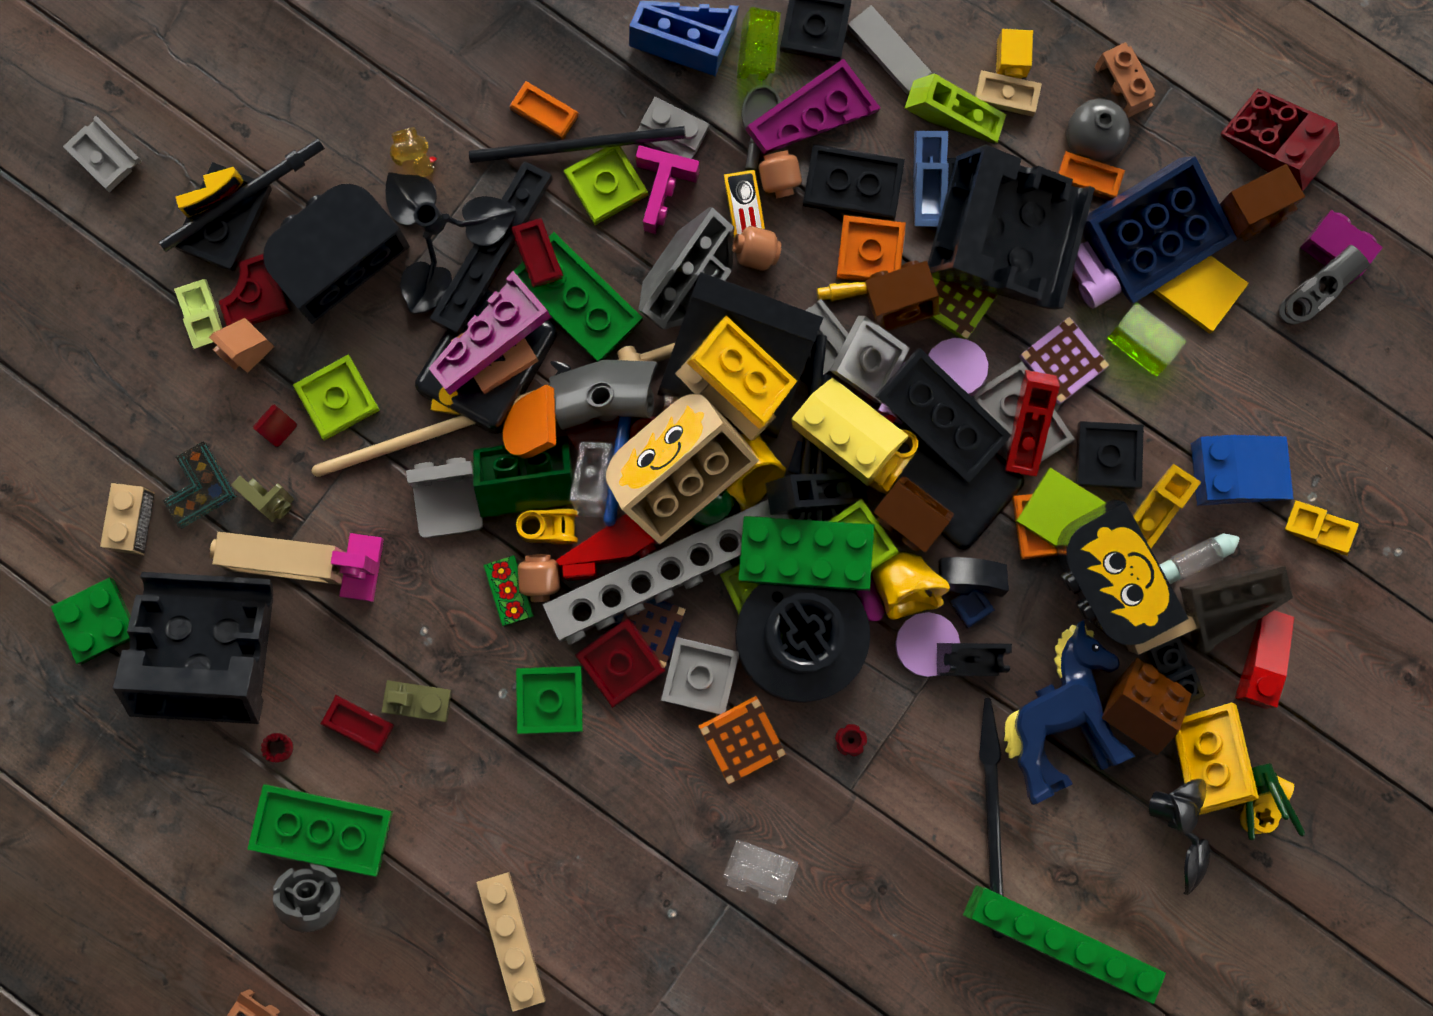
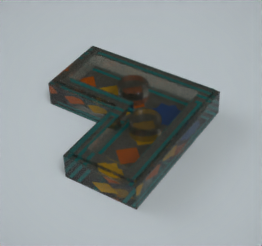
M203 441L176 457L191 484L164 499L163 502L178 528L182 529L234 499L237 495L209 446Z

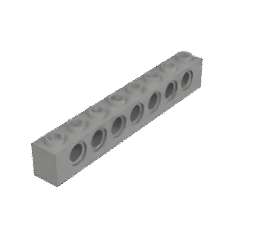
M768 500L763 501L543 604V607L560 643L567 641L568 645L585 638L584 632L593 627L600 631L616 623L614 618L623 613L630 617L645 609L643 603L645 602L647 603L655 599L656 603H660L674 596L672 590L684 585L687 590L702 583V576L710 572H714V575L717 576L732 568L731 563L741 557L744 516L789 519L788 515H770ZM725 537H731L736 540L738 548L733 552H725L720 547V540ZM697 550L704 551L708 555L709 561L703 566H696L690 559L691 554ZM667 564H674L679 568L680 574L676 579L668 580L662 576V568ZM640 577L646 578L651 584L650 589L643 594L636 593L632 589L633 581ZM609 591H615L620 594L621 602L618 606L610 608L604 605L603 596ZM587 605L591 608L592 614L588 620L581 622L573 617V612L577 606Z

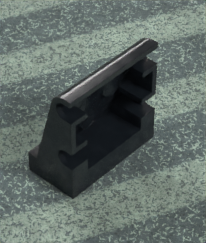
M983 145L958 155L928 260L932 277L946 283L956 282L1046 309H1062L1095 188L1091 186L1085 188L1072 186L1073 179L1041 166L1032 168L1021 166V158L989 145Z
M700 272L657 395L676 401L686 395L694 394L675 373L699 348L719 321L727 315L797 380L796 384L773 413L776 418L762 432V434L777 439L824 317Z
M141 572L140 577L143 581L144 591L143 595L135 596L127 629L130 637V649L122 650L113 685V690L129 717L259 724L264 701L261 693L273 604V585L271 580Z

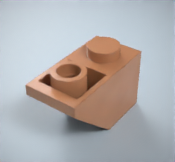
M246 318L228 325L209 336L217 345L212 350L234 370L240 366L247 373L275 347Z

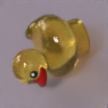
M415 127L402 129L391 134L394 143L390 147V156L396 165L402 166L404 161L415 159L413 169L417 175L427 177L433 173L435 168L434 162L437 158L426 155L429 150L428 141L423 136L417 134Z

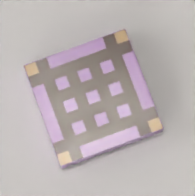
M1070 317L1019 356L1030 371L1057 376L1060 385L1056 400L1058 405L1109 366Z

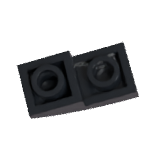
M966 557L941 558L938 561L939 576L949 583L950 591L968 596L975 589L999 597H1003L1009 591L1007 564Z
M1180 637L1148 650L1152 664L1158 672L1173 682L1181 684L1192 694L1189 703L1205 696L1196 669L1189 664Z

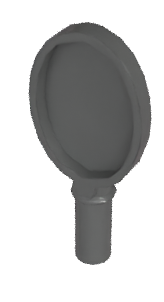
M758 85L748 92L741 111L744 129L781 102L775 89L768 85ZM750 137L745 170H755L757 172L761 150Z

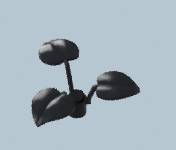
M389 172L385 191L389 212L402 225L412 226L417 223L424 231L423 237L426 239L431 259L430 265L423 261L415 262L408 266L402 274L400 288L408 310L413 314H420L435 309L453 281L448 269L436 267L437 259L431 239L432 235L442 232L445 224L449 222L458 227H466V236L473 244L483 247L492 246L501 241L507 234L517 215L515 207L499 198L489 196L477 197L469 200L463 206L462 215L465 221H459L450 217L447 213L442 214L436 207L437 192L435 186L427 178L419 175Z
M1202 779L1191 780L1170 794L1155 791L1149 803L1150 816L1169 821L1168 827L1177 829L1192 842V845L1187 850L1184 864L1185 892L1183 894L1185 895L1190 894L1200 884L1210 862L1208 840H1199V837L1192 833L1197 825L1201 811L1200 808L1203 806L1206 797V784ZM1244 803L1231 806L1230 809L1237 811Z

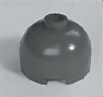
M1101 98L1088 100L1074 111L1068 121L1066 139L1069 148L1076 155L1101 163L1111 161L1121 153L1128 142L1130 132L1128 115L1120 105L1111 100Z
M310 864V869H300L295 872L294 868H291L283 873L273 886V906L279 920L294 931L304 933L320 930L334 919L340 908L341 888L336 874L327 867Z

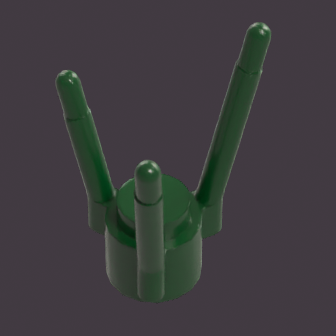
M1272 764L1253 767L1252 771L1258 796L1271 793L1283 819L1288 820L1290 818L1298 834L1301 837L1305 836L1301 822L1283 791ZM1253 801L1246 802L1249 840H1254Z

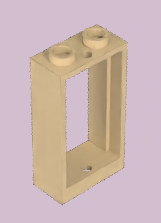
M218 532L217 539H213L210 546V558L213 559L212 564L228 571L337 585L342 584L343 574L339 573V568L330 564L332 551L344 552L336 546Z

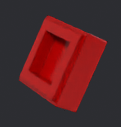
M595 562L562 565L563 577L567 581L596 579L597 577Z

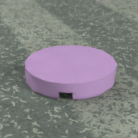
M962 338L944 340L933 347L928 355L971 397L984 386L987 380L989 364L985 352L972 341Z
M930 612L916 614L906 620L897 632L895 641L897 657L904 667L914 675L923 677L937 676V643H960L959 634L953 624L942 615Z

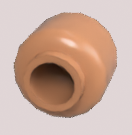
M788 150L765 155V161H762L758 167L763 190L767 193H775L776 198L794 195L793 188L800 186L802 183L797 157L789 155Z
M748 226L741 234H736L732 251L736 253L737 262L740 265L765 271L771 265L774 266L778 262L781 253V242L777 241L776 234L770 230Z
M550 554L525 556V561L519 563L517 567L519 591L523 595L530 596L531 602L549 601L550 595L560 590L559 565L556 560L551 559Z

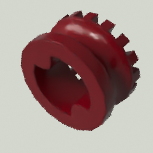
M282 733L268 735L261 744L263 757L271 762H284L293 752L291 738ZM281 739L285 743V752L283 754L277 753L274 757L269 749L270 744Z

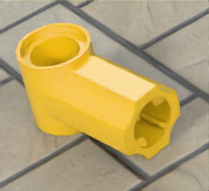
M902 430L908 435L904 442L909 445L910 452L900 453L896 451L869 484L878 492L887 495L909 461L913 459L918 448V440L911 431Z

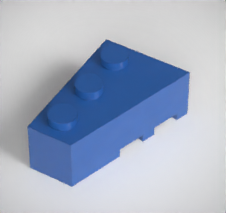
M640 1L629 26V46L716 76L736 28L739 6L729 5V9L709 8V4H699V7L680 6L678 2Z

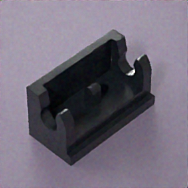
M937 643V676H999V673H1008L1010 666L1004 665L1003 657L1012 653V644Z

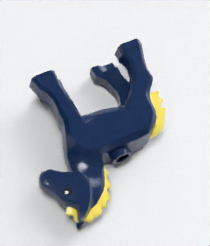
M1084 620L1078 622L1076 626L1071 625L1069 629L1062 632V638H1058V645L1055 646L1057 656L1054 658V661L1058 668L1057 673L1061 678L1062 686L1055 690L1053 684L1036 691L1035 693L1038 698L1023 705L1018 711L1011 713L1005 722L1004 741L1008 742L1005 752L1009 753L1010 759L1019 756L1018 766L1024 775L1027 797H1029L1031 805L1052 797L1055 792L1073 785L1069 776L1059 772L1048 760L1044 749L1045 737L1080 726L1100 770H1104L1111 765H1118L1135 756L1126 745L1120 743L1115 738L1109 723L1102 719V706L1091 671L1100 670L1111 673L1119 668V659L1093 638L1094 631L1087 630Z

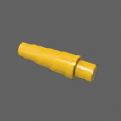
M865 282L829 284L828 287L817 288L818 300L830 299L831 302L867 294Z

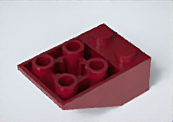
M1257 88L1221 132V136L1268 173L1287 164L1302 191L1340 146L1338 123Z

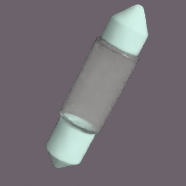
M1222 533L1170 557L1168 561L1159 565L1169 583L1172 584L1178 580H1184L1233 554L1240 539L1238 536Z

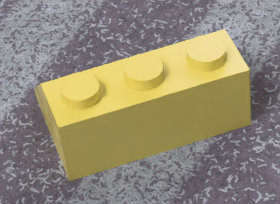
M833 377L813 392L792 417V428L867 486H869L908 438L906 433Z

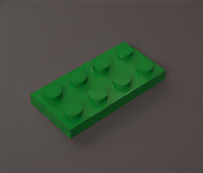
M553 232L549 239L562 271L563 279L532 288L523 262L514 270V273L548 310L551 318L596 362L604 360L643 321V317Z
M744 516L739 582L870 591L874 524Z
M263 784L247 850L377 877L381 867L393 811Z

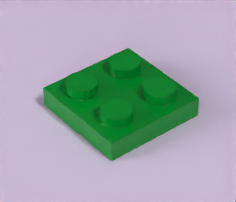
M109 577L50 606L76 664L82 665L130 641L127 629L131 616L113 578Z
M582 666L516 668L517 734L583 732Z

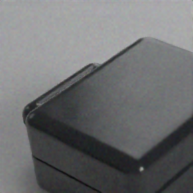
M487 289L469 321L474 315L478 317L489 305L487 300L494 292ZM547 320L525 337L539 362L485 395L473 377L456 390L458 395L452 397L453 404L444 406L459 413L458 416L462 415L476 423L474 425L491 434L501 433L518 396L525 394L557 337L554 324ZM467 325L465 326L462 333H464L468 329ZM448 330L443 334L415 381L416 390L420 395L431 401L435 399L441 404L443 403L439 400V392L443 387L428 368L447 348L451 340L458 336ZM558 361L550 362L558 371L555 375L571 370L568 364Z
M916 436L918 448L915 455L896 482L905 475L954 513V516L941 532V535L958 549H969L1022 489L1024 477L1020 473L1005 471L1006 460L996 453L969 483L965 482ZM904 442L897 451L908 453L910 452V447Z

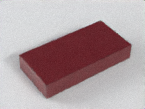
M542 218L511 227L532 288L563 279L562 271Z
M335 695L320 723L377 754H380L394 727L393 723L339 695Z

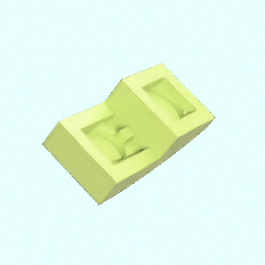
M207 279L175 288L174 291L184 315L183 322L193 349L214 343L209 336L222 329V325Z

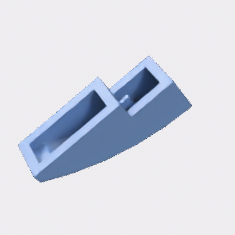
M914 131V226H938L948 190V131Z

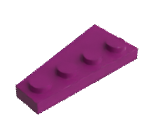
M842 59L750 123L745 130L762 153L766 154L877 113L880 110V106L845 59Z

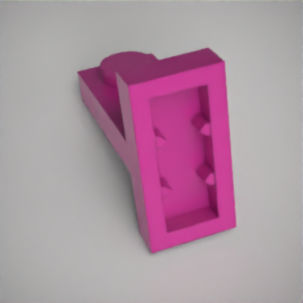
M639 145L636 153L637 167L657 172L643 219L644 231L656 234L658 225L664 226L668 207H665L664 204L666 197H672L674 193L676 178L696 183L700 171L699 161Z
M350 533L347 553L332 551L330 564L339 568V573L343 574L340 597L374 602L384 541L382 537Z

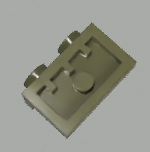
M239 476L231 484L271 522L276 518H283L292 508L290 503L294 498L279 483L269 492L253 478L247 482Z

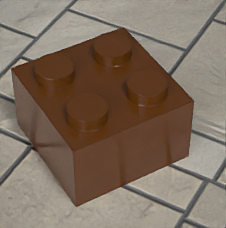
M1285 164L1231 191L1220 203V206L1237 237L1235 241L1242 238L1246 242L1261 233L1260 230L1268 225L1274 228L1287 221L1288 216L1298 210L1296 205L1305 198V195L1289 167Z
M917 260L903 264L899 270L890 273L888 271H880L871 275L870 279L865 280L868 301L875 322L888 332L940 314L939 295L927 260L920 263Z
M905 475L896 482L874 510V513L878 515L876 519L878 523L889 531L896 529L904 536L902 541L915 551L921 549L924 552L929 549L954 516V513Z
M1136 658L1116 681L1102 719L1158 755L1180 731L1192 694L1181 684L1173 682L1158 672L1154 666Z

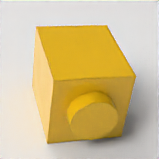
M1001 30L997 40V74L1019 79L1027 78L1032 67L1033 30Z

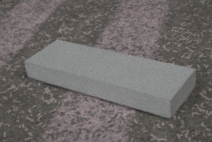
M872 5L848 23L847 28L907 95L910 93L913 80L931 75L930 69Z

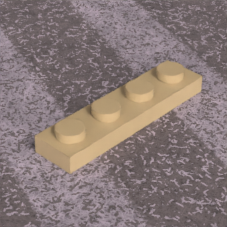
M510 872L476 882L512 1011L545 1002L546 999Z

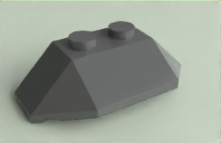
M709 207L679 229L642 282L639 311L661 329L682 325L700 272L724 281L732 272V236H734V226L714 208Z

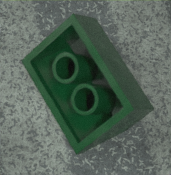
M568 436L557 437L555 446L526 459L509 453L505 445L474 449L473 487L480 517L500 516L507 513L576 504Z

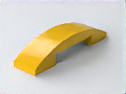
M1174 463L1133 515L1150 548L1153 547L1180 508L1185 506L1201 483V481Z

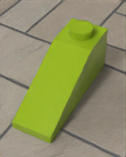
M935 73L913 80L904 108L930 123L991 143H998L1007 115Z

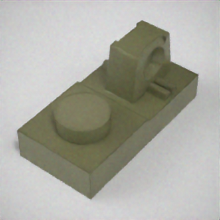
M387 680L381 713L447 722L452 690Z

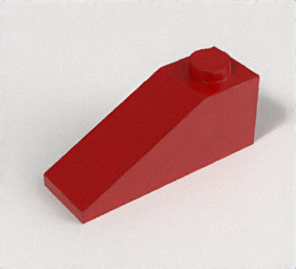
M1025 370L1017 401L1005 471L1037 477L1060 388L1057 376Z
M624 514L616 520L613 526H606L558 558L556 562L562 569V565L594 562L597 565L633 560L636 557L641 559L655 552L657 549L654 545L658 542L627 514Z
M1266 607L1261 608L1235 699L1264 709L1278 707L1287 677L1294 624L1293 616Z

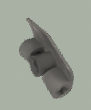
M601 360L551 376L549 381L550 387L554 388L555 414L561 429L564 430L589 422L590 419L595 417L603 422L613 421L619 415L621 417L651 418L654 409V395L650 385L658 363L656 361Z

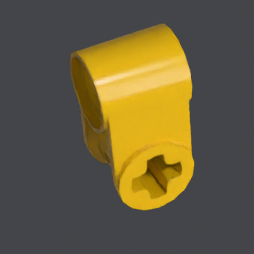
M578 510L525 511L520 514L516 522L518 534L524 541L529 543L576 544L578 543V538L575 537V517L578 516ZM529 519H535L540 523V529L535 534H526L522 529L523 524ZM563 520L565 521V532H564V533H562V521H563Z
M1277 776L1288 800H1290L1294 791V784ZM1271 793L1260 795L1259 799L1253 800L1255 834L1274 831L1279 825L1282 816ZM1245 803L1240 815V823L1243 829L1248 832ZM1256 813H1260L1259 818L1264 821L1263 824L1259 825L1260 820L1255 817Z

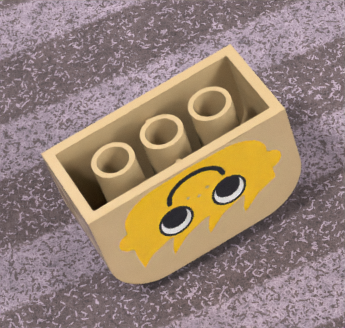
M690 394L672 403L615 453L606 471V481L621 509L656 542L661 544L753 467L759 459L744 437L703 395Z

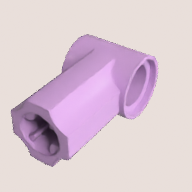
M1088 241L1081 243L1073 274L1079 282V291L1082 298L1093 309L1120 294L1121 286L1114 273L1103 267Z

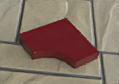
M263 254L239 262L240 276L237 286L228 296L218 301L226 326L243 318H246L254 325L290 312L283 290L265 267Z

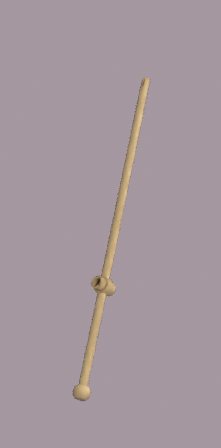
M675 343L643 354L637 353L634 346H626L618 350V360L659 362L670 358ZM528 392V393H525V394H522V395L518 396V398L515 400L514 404H515L520 398H522L523 396H525V395H527V394H529V393H531V392ZM460 415L316 464L312 467V473L316 477H321L476 423Z

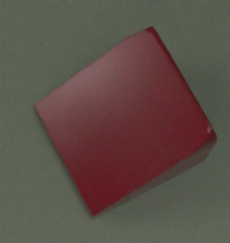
M275 404L271 405L253 425V429L275 447H279L297 427V423Z

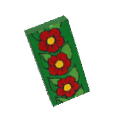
M514 555L484 565L503 627L534 617L528 596L521 594L519 591L518 563Z

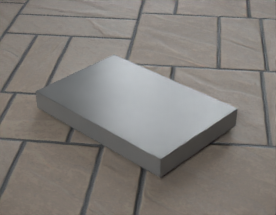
M1022 361L982 386L972 396L1010 434H1012L1024 372L1028 370ZM1055 409L1041 462L1075 440ZM1011 437L1002 446L1007 455Z

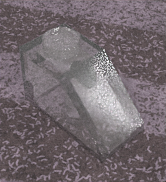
M581 442L569 498L580 516L604 517L608 493L606 471L614 454L612 443Z

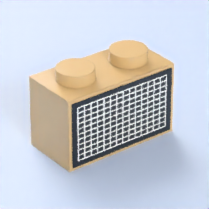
M111 483L100 547L113 552L144 555L155 493L144 487Z

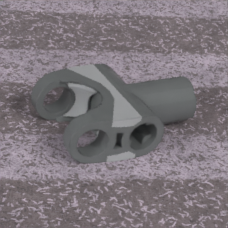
M1349 245L1317 274L1303 282L1280 303L1278 309L1280 318L1285 323L1293 325L1314 317L1333 301L1344 287L1370 266L1367 258L1356 247ZM1321 284H1325L1326 286L1323 289L1324 291L1319 290ZM1294 302H1297L1302 307L1301 316L1294 314L1292 310Z

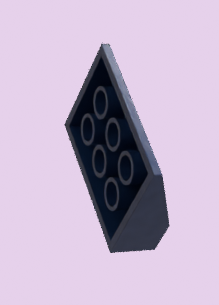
M1196 156L1178 158L1088 214L1083 231L1086 242L1088 241L1103 267L1111 270L1117 277L1121 291L1132 304L1237 239Z

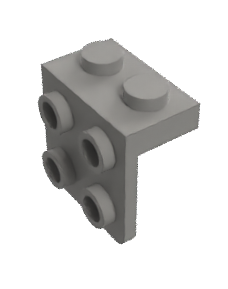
M462 457L446 460V465L434 466L432 462H425L414 465L415 469L406 470L408 484L413 488L420 536L431 538L477 531L483 527V519L480 517L473 487V463L471 461H466Z

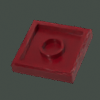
M629 617L575 654L612 708L666 670Z

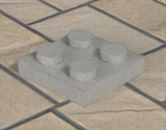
M858 316L830 371L872 401L881 403L875 395L899 370L910 348L868 317Z
M676 637L661 701L719 715L724 713L729 699L739 652Z

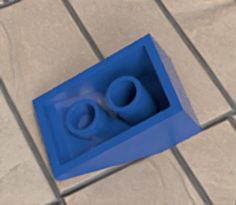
M1221 435L1200 437L1191 443L1194 477L1201 481L1196 489L1197 506L1294 499L1287 437Z

